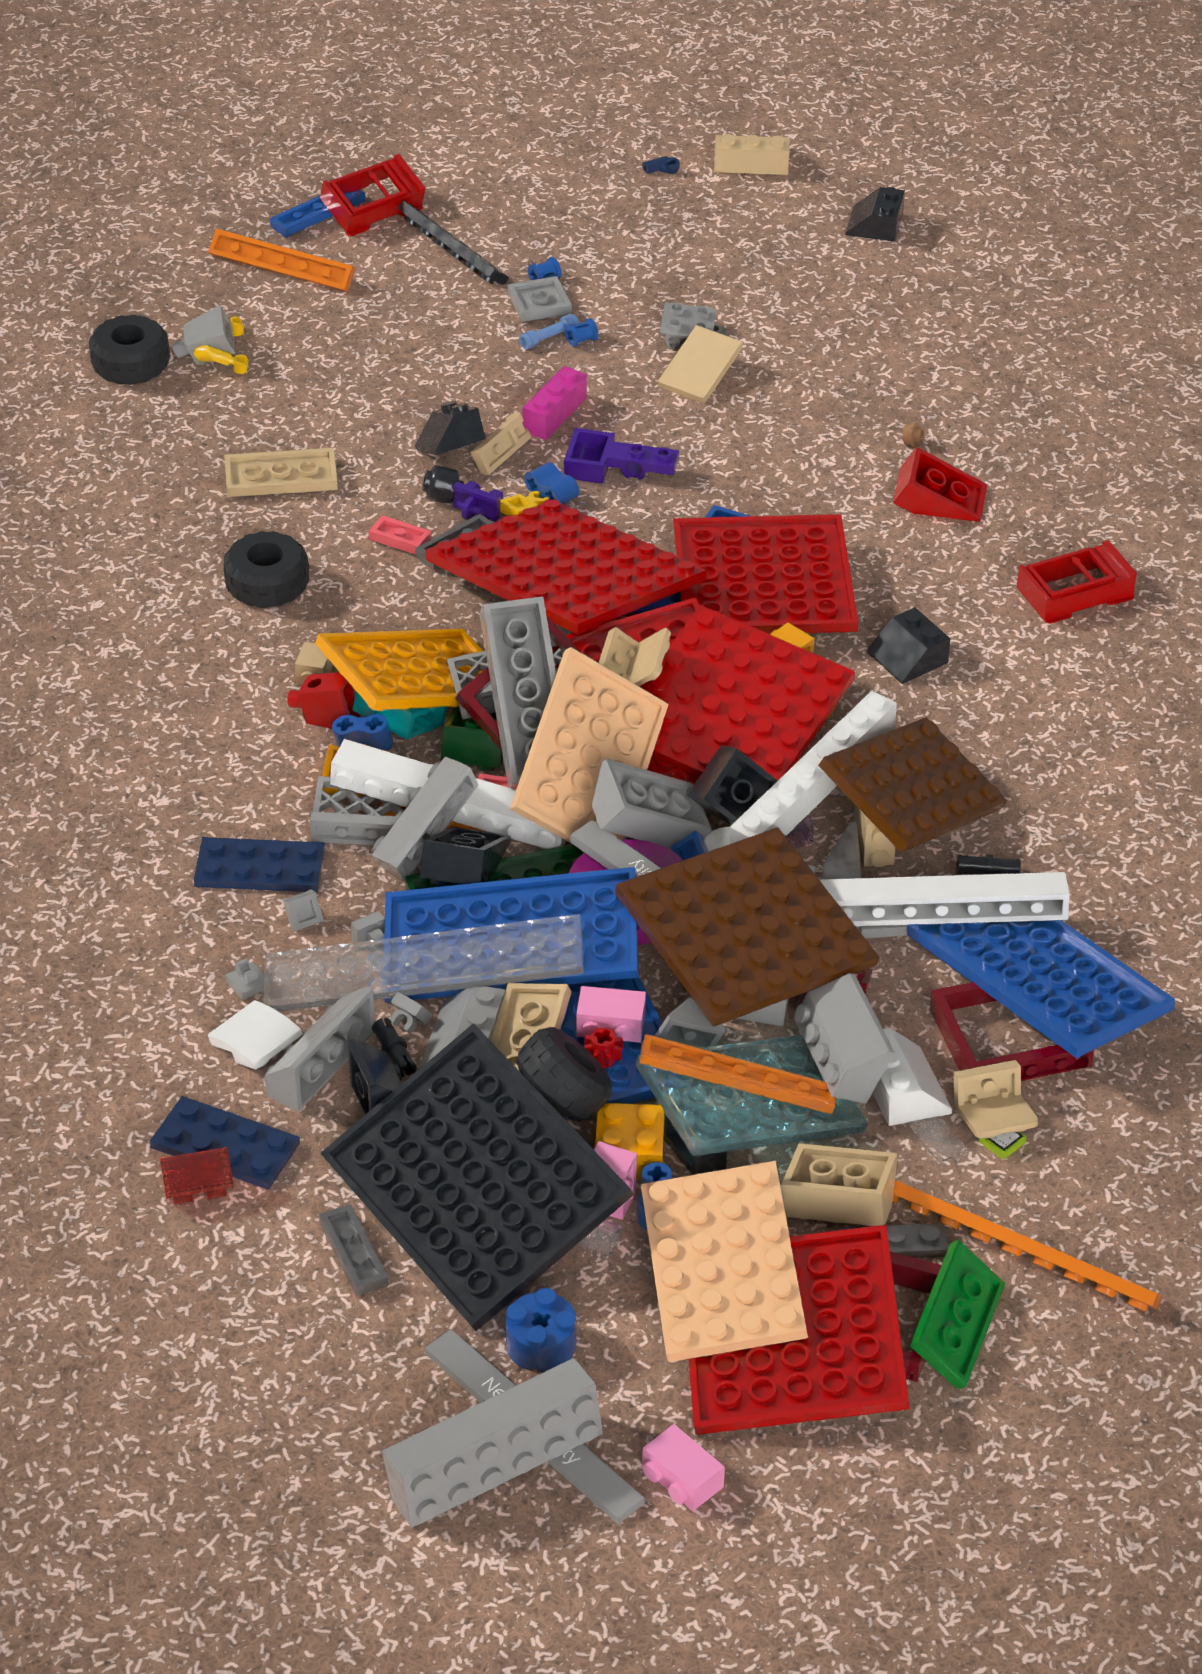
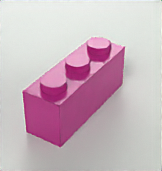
M563 366L523 407L524 428H527L532 436L547 440L586 400L587 374Z

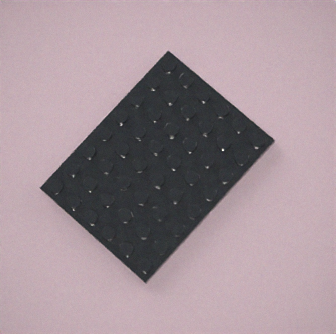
M474 1023L320 1153L475 1331L480 1329L634 1195L628 1185Z

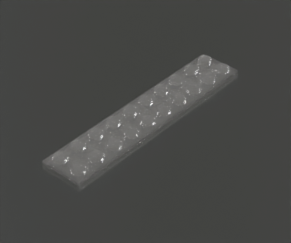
M577 914L265 954L264 1004L281 1012L334 1005L343 995L367 986L373 988V998L377 1000L393 998L396 992L409 996L584 974L581 916Z

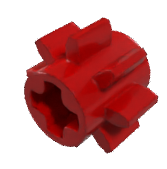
M596 1028L591 1036L585 1035L584 1047L598 1060L603 1068H610L615 1063V1060H622L623 1038H616L613 1029Z

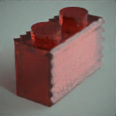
M227 1147L159 1159L165 1200H173L174 1206L193 1203V1196L207 1194L208 1200L224 1198L228 1196L227 1190H233L234 1188Z

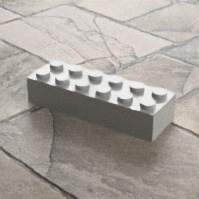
M543 596L483 604L479 612L508 788L517 789L556 677Z
M573 1358L382 1450L393 1502L411 1528L602 1435L596 1384L576 1359Z

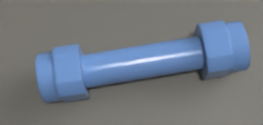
M574 314L563 316L556 324L536 332L529 330L520 335L519 343L525 350L536 347L540 341L565 332V325L570 323L576 325L579 324V321Z

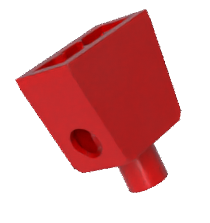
M339 672L311 674L306 677L300 690H290L288 693V706L290 708H302L307 724L332 729L333 722L341 716L352 715L357 718L361 716V714L353 710L355 690Z

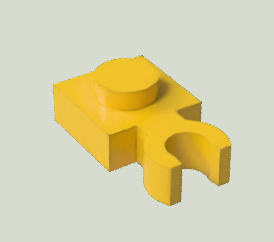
M532 491L526 497L522 494H517L500 500V512L507 516L519 515L524 509L536 508L543 504L544 501L549 500V498L539 499V491Z

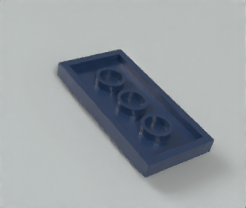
M202 837L194 876V887L295 892L313 890L318 893L325 842Z
M181 1096L150 1140V1148L268 1190L300 1145L299 1136Z

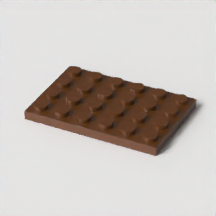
M927 717L825 756L818 765L901 853L1003 808L1007 803V800L1000 794V790L991 784L980 773L978 767L969 762L959 751V748L953 742H950L939 731L938 726Z

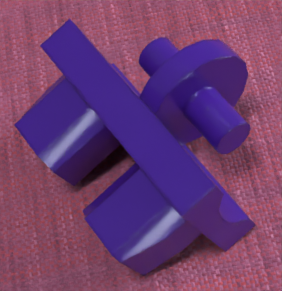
M469 481L467 484L456 482L453 485L455 497L452 507L462 510L461 515L463 519L469 520L478 514L494 522L500 518V500L503 499V492L496 489L490 492L483 491L479 484L473 481Z

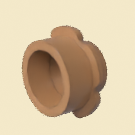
M919 422L907 423L903 429L904 444L916 448L917 443H923L925 438L924 428L920 426Z

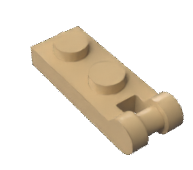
M520 412L509 415L500 427L470 452L481 474L490 475L532 437L529 430L523 426L522 422L524 419Z

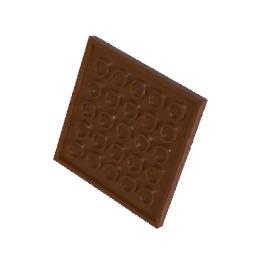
M778 827L616 884L615 894L713 1027L821 987L849 973L855 974L878 964V954Z

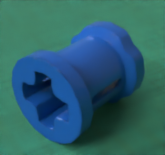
M549 257L546 262L538 265L530 264L528 276L530 280L555 276L559 279L561 278V267L555 257Z
M592 318L585 319V322L576 325L571 323L565 325L566 339L572 347L577 346L578 343L583 341L598 340V329L595 321Z

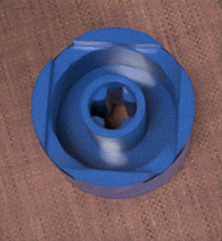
M550 1288L539 1289L535 1293L520 1297L508 1306L506 1310L507 1352L512 1361L527 1370L531 1368L540 1370V1372H546L572 1358L576 1348V1313L572 1305L561 1296L556 1295L554 1290Z

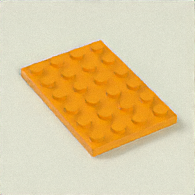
M464 629L320 633L315 642L325 657L331 661L339 673L345 677L353 689L366 701L368 706L376 711L459 706L458 701L455 699L457 695L447 659L483 651ZM466 665L457 667L456 670L467 673L472 667ZM480 670V671L475 675V677H477L482 671Z

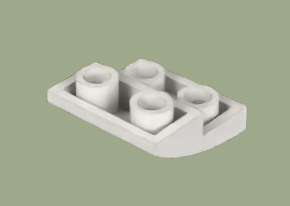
M254 1000L210 1032L208 1038L212 1046L232 1052L236 1063L257 1069L266 1065L269 1059L281 1050L289 1048L292 1042L303 1035V1033L286 1016L270 1006Z

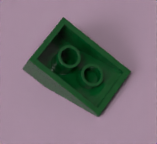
M453 707L444 725L440 761L447 757L462 764L476 765L479 770L494 771L495 768L500 769L503 762V753L473 718L462 720L460 707ZM496 712L490 713L492 718L497 722Z

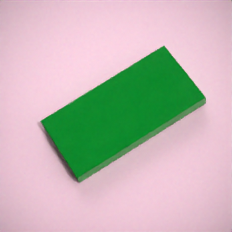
M960 1240L950 1243L910 1343L912 1349L958 1389L967 1386L1005 1286V1282Z

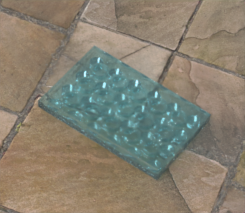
M802 1035L700 1048L824 1081ZM638 1055L635 1064L693 1156L863 1133L868 1125V1121L854 1101L836 1098L833 1113L828 1114L790 1104L789 1102L764 1097L763 1095L749 1093L745 1090L734 1089L723 1084L696 1079L693 1076L677 1074L671 1070H662L649 1064H640L641 1055Z

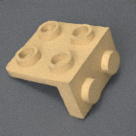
M615 627L608 632L599 664L640 687L650 680H655L660 675L663 668L661 664L664 654L670 646L668 641L671 631L664 628L638 643Z
M1016 1060L954 1072V1106L976 1137L993 1138L999 1134L1024 1132L1027 1129L1038 1126V1117L1021 1096V1066Z

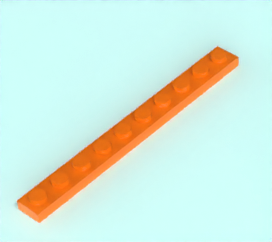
M895 1180L893 1202L896 1204L899 1198L911 1203L909 1209L926 1217H928L930 1211L941 1216L940 1223L956 1230L959 1229L960 1224L972 1229L970 1236L988 1244L991 1238L1003 1242L1001 1249L1020 1257L1022 1251L1034 1256L1032 1263L1051 1271L1053 1265L1065 1269L1063 1276L1080 1284H1083L1084 1279L1097 1283L1096 1291L1112 1298L1118 1292L1129 1297L1128 1305L1144 1312L1147 1311L1148 1306L1154 1309H1158L1163 1297L1158 1293Z

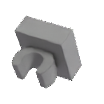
M309 890L283 900L292 930L297 931L324 921L315 891Z
M379 911L351 922L352 944L357 950L367 946L372 954L384 950L381 940L384 939L385 918Z
M247 958L235 963V970L225 975L228 985L242 1000L270 988L269 979L253 962L249 963Z
M398 991L391 1000V1003L398 1008L391 1015V1022L397 1026L402 1019L407 1018L403 1029L408 1033L415 1031L417 1020L426 1025L433 1017V1014L424 1006Z

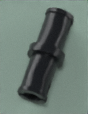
M958 854L957 874H1019L1021 870L1020 859L993 858V855L986 854L985 857Z
M386 1017L384 1022L382 1018L375 1021L372 1025V1031L376 1034L382 1045L381 1050L387 1053L392 1064L396 1063L402 1077L405 1076L402 1070L405 1071L407 1076L414 1074L417 1066L406 1050V1041L403 1037L398 1036L391 1020Z

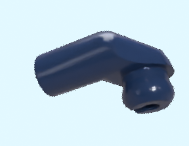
M663 156L643 162L642 168L647 174L656 171L674 174L680 168V161L676 157Z

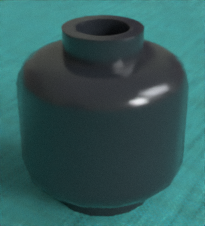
M435 465L431 471L426 470L422 491L426 492V497L429 500L450 504L454 501L455 497L453 485L456 482L464 484V481L459 480L460 474L457 470Z

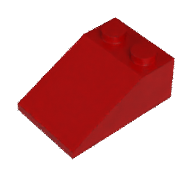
M916 447L900 467L893 503L913 514L980 522L988 484Z

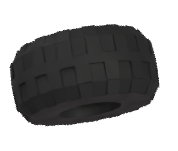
M121 315L108 319L95 329L89 340L90 359L94 371L105 380L117 384L131 385L150 381V379L160 375L169 363L170 349L166 331L156 321L145 316Z
M261 531L245 535L242 539L234 542L224 556L223 570L228 592L238 601L252 607H278L288 602L290 603L304 592L309 583L307 553L301 544L286 534L274 531Z
M555 1027L539 1029L518 1051L517 1065L520 1073L563 1116L573 1121L589 1120L610 1099L613 1083L606 1070L584 1046L564 1031Z

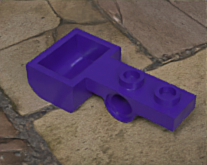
M575 428L564 458V473L575 480L602 484L609 467L621 468L624 477L638 478V480L643 479L646 472L674 475L679 461V450L615 442V433Z

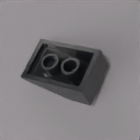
M454 826L424 840L420 877L430 879V883L435 885H448L449 882L460 885L489 882L511 842V836Z

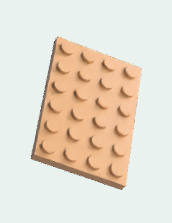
M572 647L566 649L510 810L570 842L573 832L591 820L597 823L592 801L602 762L605 759H610L647 770L669 704ZM612 833L620 840L625 838L623 835Z
M776 1161L641 1184L668 1362L808 1338Z

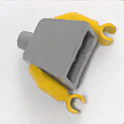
M221 305L185 323L183 326L184 339L172 344L177 358L190 354L198 365L207 362H216L226 366L232 364L235 373H247V356L238 354L232 357L235 354L234 336L244 334V325L237 316L231 317L229 320Z

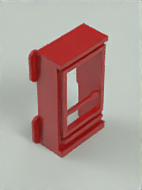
M397 154L387 161L329 182L327 180L323 181L320 199L344 229L345 234L351 237L368 231L370 224L396 214L406 216L398 209L403 200L422 210L426 187L401 155ZM390 178L400 192L390 195L380 181ZM375 183L385 195L382 199L354 208L344 194L361 190Z
M1106 540L1102 541L1100 546L1096 545L1093 548H1085L1029 564L1026 567L1023 564L1019 565L1017 589L1044 622L1051 624L1071 618L1073 612L1100 604L1116 605L1133 600L1137 572L1112 543ZM1099 568L1106 577L1095 580L1088 571ZM1079 573H1083L1089 580V582L1054 592L1046 584Z

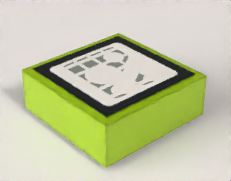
M1009 1132L996 1135L993 1138H979V1142L1004 1160L1026 1143L1027 1136L1021 1132Z

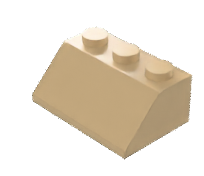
M716 135L714 172L788 175L790 138L782 136Z
M799 1143L781 1184L786 1217L859 1224L869 1227L885 1225L893 1202L898 1160L897 1153Z

